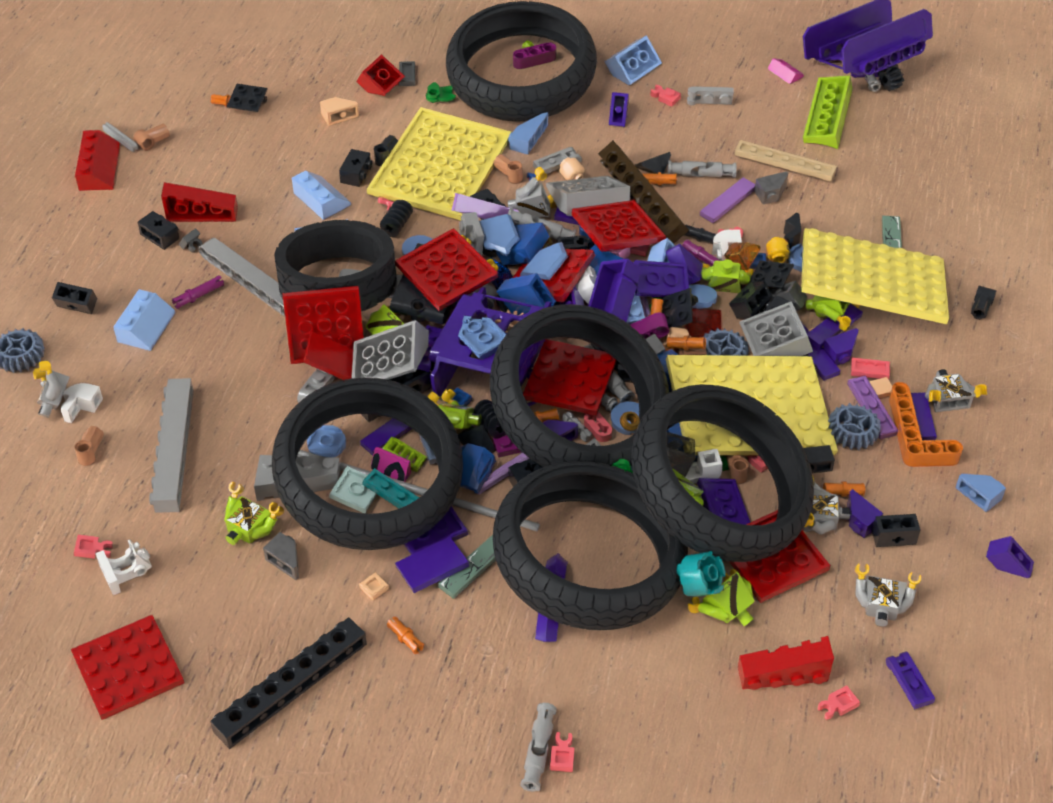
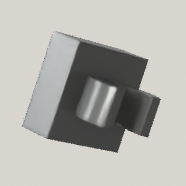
M196 228L182 238L179 243L180 247L183 250L188 247L193 253L196 250L193 244H196L198 247L203 244L198 239L200 232Z

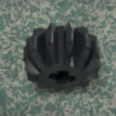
M898 64L879 71L878 80H880L884 89L893 91L903 85L904 74L899 69Z

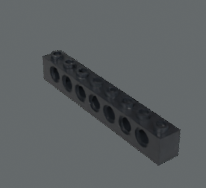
M349 617L337 623L331 631L321 635L315 643L305 647L299 655L288 660L276 672L269 674L263 682L253 686L247 694L233 701L231 706L223 712L217 713L210 721L213 733L228 749H231L366 646L365 632Z

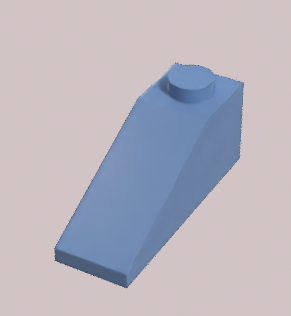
M548 112L542 113L517 126L508 138L510 150L528 155L548 126Z

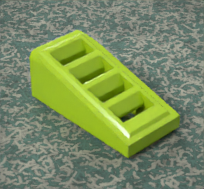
M391 437L383 447L384 450L403 458L409 455L407 460H410L411 470L415 472L419 471L427 459V456L394 437Z

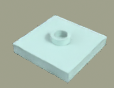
M347 466L330 492L329 498L357 511L366 513L377 494L362 485L363 480L368 475Z

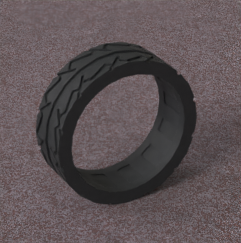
M330 220L306 225L283 238L274 253L279 292L282 299V293L358 286L362 312L378 305L379 302H383L393 292V287L396 286L397 275L393 241L384 230L366 222ZM330 258H358L373 263L370 267L360 272L341 277H314L299 272L302 268L312 263Z

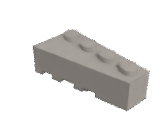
M260 455L254 484L257 501L264 500V497L270 496L279 498L272 474V455ZM297 456L296 465L299 473L313 492L334 488L341 476L339 458Z

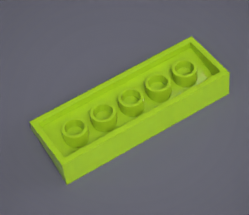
M850 75L818 78L803 135L804 143L822 144L838 149L853 89Z

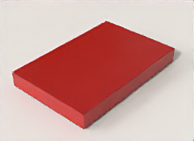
M311 332L303 363L342 380L352 379L353 349Z

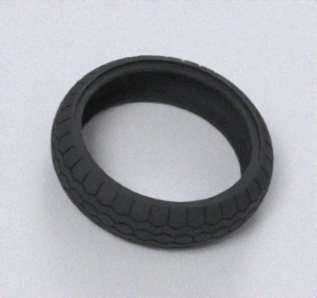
M534 1L501 3L472 15L456 30L450 40L446 54L448 79L459 98L468 106L486 116L507 121H528L548 112L549 117L567 109L578 101L589 88L594 78L597 64L594 41L582 22L559 7ZM521 35L538 36L553 40L568 49L575 57L572 65L559 76L549 81L529 86H506L490 82L478 76L467 65L472 56L487 44L502 38Z
M564 304L538 310L520 320L501 341L493 358L490 372L492 405L497 419L509 439L522 453L543 467L568 461L595 462V464L597 462L608 464L611 467L619 459L628 460L632 466L631 453L634 435L615 444L592 446L570 441L545 426L532 412L522 393L519 381V360L521 353L526 348L549 338H575L594 344L614 357L631 378L637 392L639 421H641L647 410L656 401L669 393L663 366L650 344L636 329L632 328L624 320L601 309L585 305Z
M353 378L334 382L315 390L303 398L289 412L275 438L272 451V474L276 490L283 505L291 516L307 531L337 546L357 550H378L396 547L417 539L431 530L446 515L460 488L463 474V455L458 435L446 414L427 396L409 386L391 380ZM375 414L396 419L418 432L432 449L437 460L439 473L431 487L421 497L407 506L389 512L367 514L338 508L316 495L300 475L296 459L301 447L309 436L328 422L348 415Z
M700 384L679 388L666 394L656 401L642 417L633 438L631 453L632 471L637 489L643 502L652 516L657 519V522L666 531L668 530L671 536L698 553L712 551L713 556H719L724 561H756L772 556L786 548L797 538L806 525L814 500V482L811 466L796 435L769 407L764 406L757 399L738 390L719 385ZM684 421L707 422L734 433L750 445L764 461L773 477L778 494L776 521L765 525H743L723 519L699 504L679 482L669 462L666 449L668 426Z
M591 461L561 462L528 474L513 486L503 499L496 514L493 527L495 559L508 586L523 602L536 612L558 623L579 629H620L641 623L654 616L670 602L678 591L681 580L677 574V565L681 564L683 558L688 555V547L671 536L668 530L666 531L657 522V519L652 516L640 496L633 473L598 462L596 464ZM569 501L599 504L625 515L646 533L657 552L659 569L647 579L622 588L599 589L578 585L552 573L533 556L523 539L520 525L532 513L551 504Z

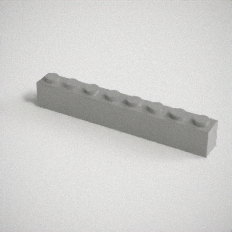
M191 378L168 379L167 387H164L165 401H162L163 416H160L161 431H158V442L160 443L159 446H156L157 461H154L155 477H152L151 481L153 493L149 495L150 505L154 506L155 513L180 512L194 393Z

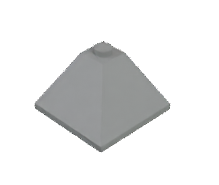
M792 301L740 321L753 356H803L813 352L809 338Z

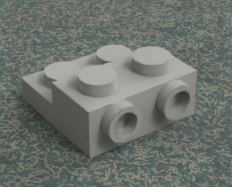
M476 212L462 213L461 221H459L460 235H464L466 239L469 238L471 246L482 256L484 234Z

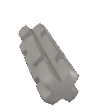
M571 412L563 414V421L578 424V436L584 442L591 440L592 432L585 429L586 427Z

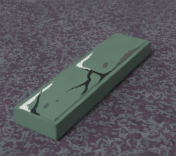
M882 215L883 244L893 248H902L900 217Z
M493 535L466 558L469 562V567L441 580L438 583V588L454 599L496 561L493 550Z

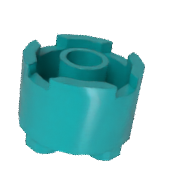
M712 551L687 555L683 558L681 564L677 565V574L680 576L683 592L686 596L713 595L720 593L724 588V585H721L722 577L726 576L724 564L719 556L715 557L712 555Z

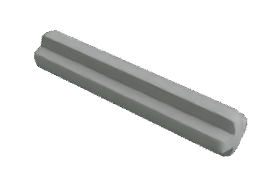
M109 122L102 125L103 131L130 151L138 150L139 147L135 141Z

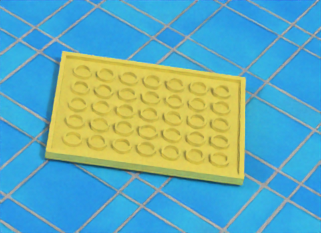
M420 107L369 184L367 194L376 197L381 196L391 201L405 200L412 207L461 220L462 213L452 211L455 193L470 197L481 190L494 168L493 161L496 159V156L502 154L507 146L511 131Z
M805 228L803 233L801 292L947 324L949 312L943 258L935 255H925L921 252H911L903 248H893L885 244H875L868 240H858L850 236L844 237L832 232L826 233L814 228Z
M667 355L666 364L672 391L700 384L719 385L738 390L757 399L764 406L766 405L774 411L775 415H778L793 431L803 448L830 445L833 455L837 453L834 435H831L832 429L828 428L830 425L828 422L829 417L812 357ZM700 421L679 422L686 455H698V452L718 449L719 455H758L744 440L722 427Z

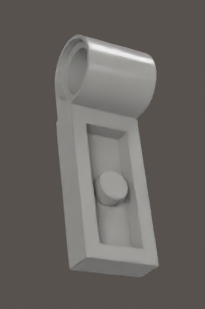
M316 369L300 389L297 397L298 403L315 390L331 384L336 377Z

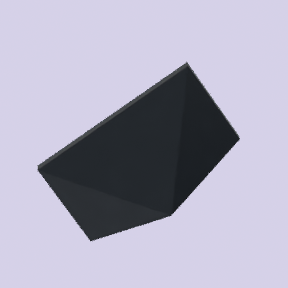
M664 153L637 163L635 166L638 169L658 174V172L664 174L671 153Z
M483 425L471 426L458 434L459 441L463 445L469 443L484 447L491 453L496 451Z

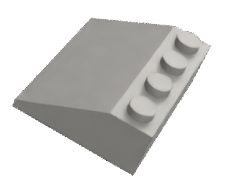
M610 176L546 183V187L559 210L567 216H572L573 208L630 201V186Z
M414 320L354 341L352 379L380 378L389 380L416 371L428 348L429 330Z

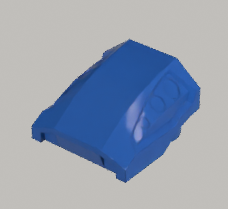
M467 443L461 446L463 474L460 487L472 490L478 494L483 484L488 480L496 459L486 448Z

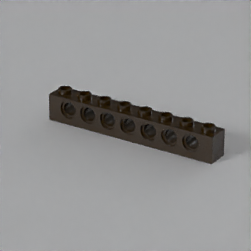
M614 140L598 153L602 158L600 162L605 168H610L608 172L614 178L618 177V181L630 186V198L634 197L637 204L644 209V212L665 234L666 238L674 244L689 231L686 225Z

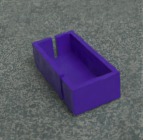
M628 258L601 262L588 306L611 313L627 322L637 287L635 284L639 281L642 268Z

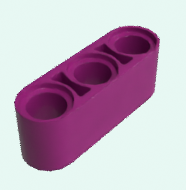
M551 42L513 52V67L516 69L533 67L556 60V45Z
M655 313L630 324L645 339L653 334L660 339L669 333L667 319L663 313Z

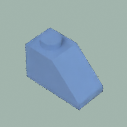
M974 474L959 475L955 487L985 512L1002 500L1006 487L992 476Z

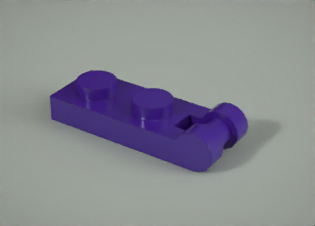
M907 651L900 653L897 657L890 656L886 658L887 667L889 670H892L914 710L934 703V695Z

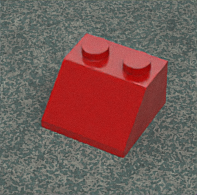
M381 54L361 72L356 82L368 93L385 96L405 76Z

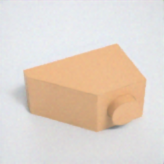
M334 97L320 102L321 115L329 126L359 117L358 103L355 101Z

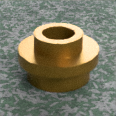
M625 412L620 417V424L625 430L634 431L637 429L640 419L635 412Z

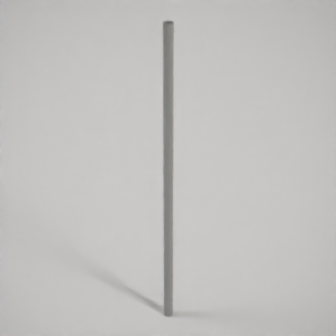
M300 450L298 456L323 457ZM340 462L341 471H344L348 466L366 475L371 472ZM390 478L410 492L421 496L428 490ZM455 498L452 504L495 518L498 512L497 510ZM525 519L520 526L538 531L540 524Z

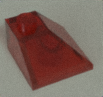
M692 308L693 323L687 324L684 327L688 330L689 336L695 338H702L705 333L709 334L710 330L715 332L717 328L721 331V310Z

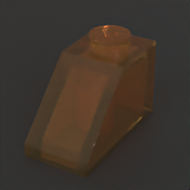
M736 242L729 246L724 256L732 262L740 263L742 270H748L761 247L760 245L748 242Z

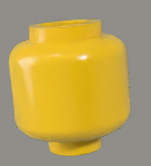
M774 237L766 244L768 259L771 262L784 263L790 257L788 241L781 237Z

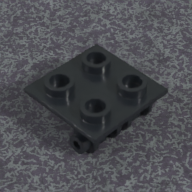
M237 83L227 108L258 112L261 104L267 102L265 94L268 88Z
M760 260L749 283L765 281L768 287L782 289L794 264Z
M691 288L661 298L663 300L662 313L666 316L668 328L681 327L693 323L692 306L696 305L698 297L692 295Z

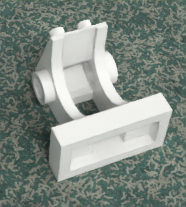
M128 540L129 548L125 551V555L118 559L107 558L104 550L95 553L113 596L121 593L119 584L144 575L152 567L149 561L150 554L145 548L141 549L138 542L133 543L131 540ZM132 565L130 568H128V569H126V570H123V571L120 570V569H122V568H125V567H127V566Z

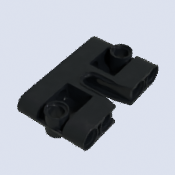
M418 243V244L416 245L415 249H417L418 247H420V246H422V245H424V244ZM403 274L391 300L390 310L397 314L411 315V319L419 323L427 319V321L444 325L453 304L438 311Z

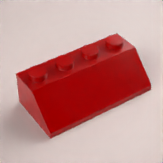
M101 130L83 131L75 172L79 191L113 190L120 142Z

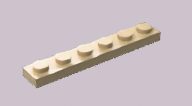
M743 140L739 141L734 154L827 181L832 180L837 167Z

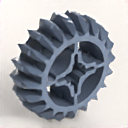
M15 328L12 332L8 330L7 334H1L0 369H5L6 372L11 370L15 373L17 370L22 372V370L27 369L29 371V367H36V363H39L41 358L44 357L45 347L42 338L36 332H32L31 329L26 331L24 328L21 330Z
M717 328L715 332L710 330L709 334L705 333L703 336L706 339L707 355L748 356L749 354L748 342L745 341L744 336L739 335V332L733 333V330L726 331L725 328L720 331Z
M849 402L847 406L842 404L840 408L836 407L828 420L830 423L828 428L832 429L831 435H834L836 444L841 443L843 448L848 446L850 450L857 448L859 451L861 447L867 449L869 445L872 446L877 441L881 431L880 419H877V414L872 413V409L867 410L865 405L863 407L858 406V403L852 406Z

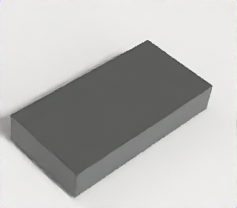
M415 61L399 62V71L405 76L399 82V86H415Z

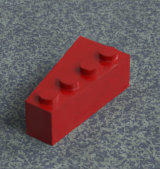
M164 182L161 198L165 217L168 221L236 222L238 212L236 195Z
M829 636L820 637L821 641L810 643V640L802 641V646L793 648L784 645L774 652L766 649L740 655L738 671L742 689L757 690L763 687L778 688L785 685L800 686L806 683L821 684L828 682L834 661Z

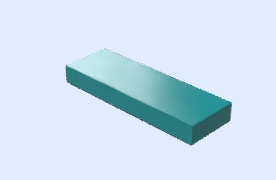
M375 468L362 482V485L397 508L407 506L419 498Z

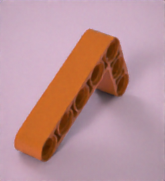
M904 382L894 383L889 402L894 424L898 429L897 437L903 462L910 467L957 465L963 451V445L957 440L922 441L910 388Z

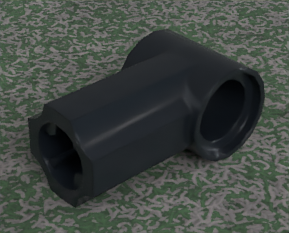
M389 135L381 144L374 146V158L377 166L383 165L399 141L395 136Z
M978 286L971 311L975 319L981 320L986 318L997 290Z

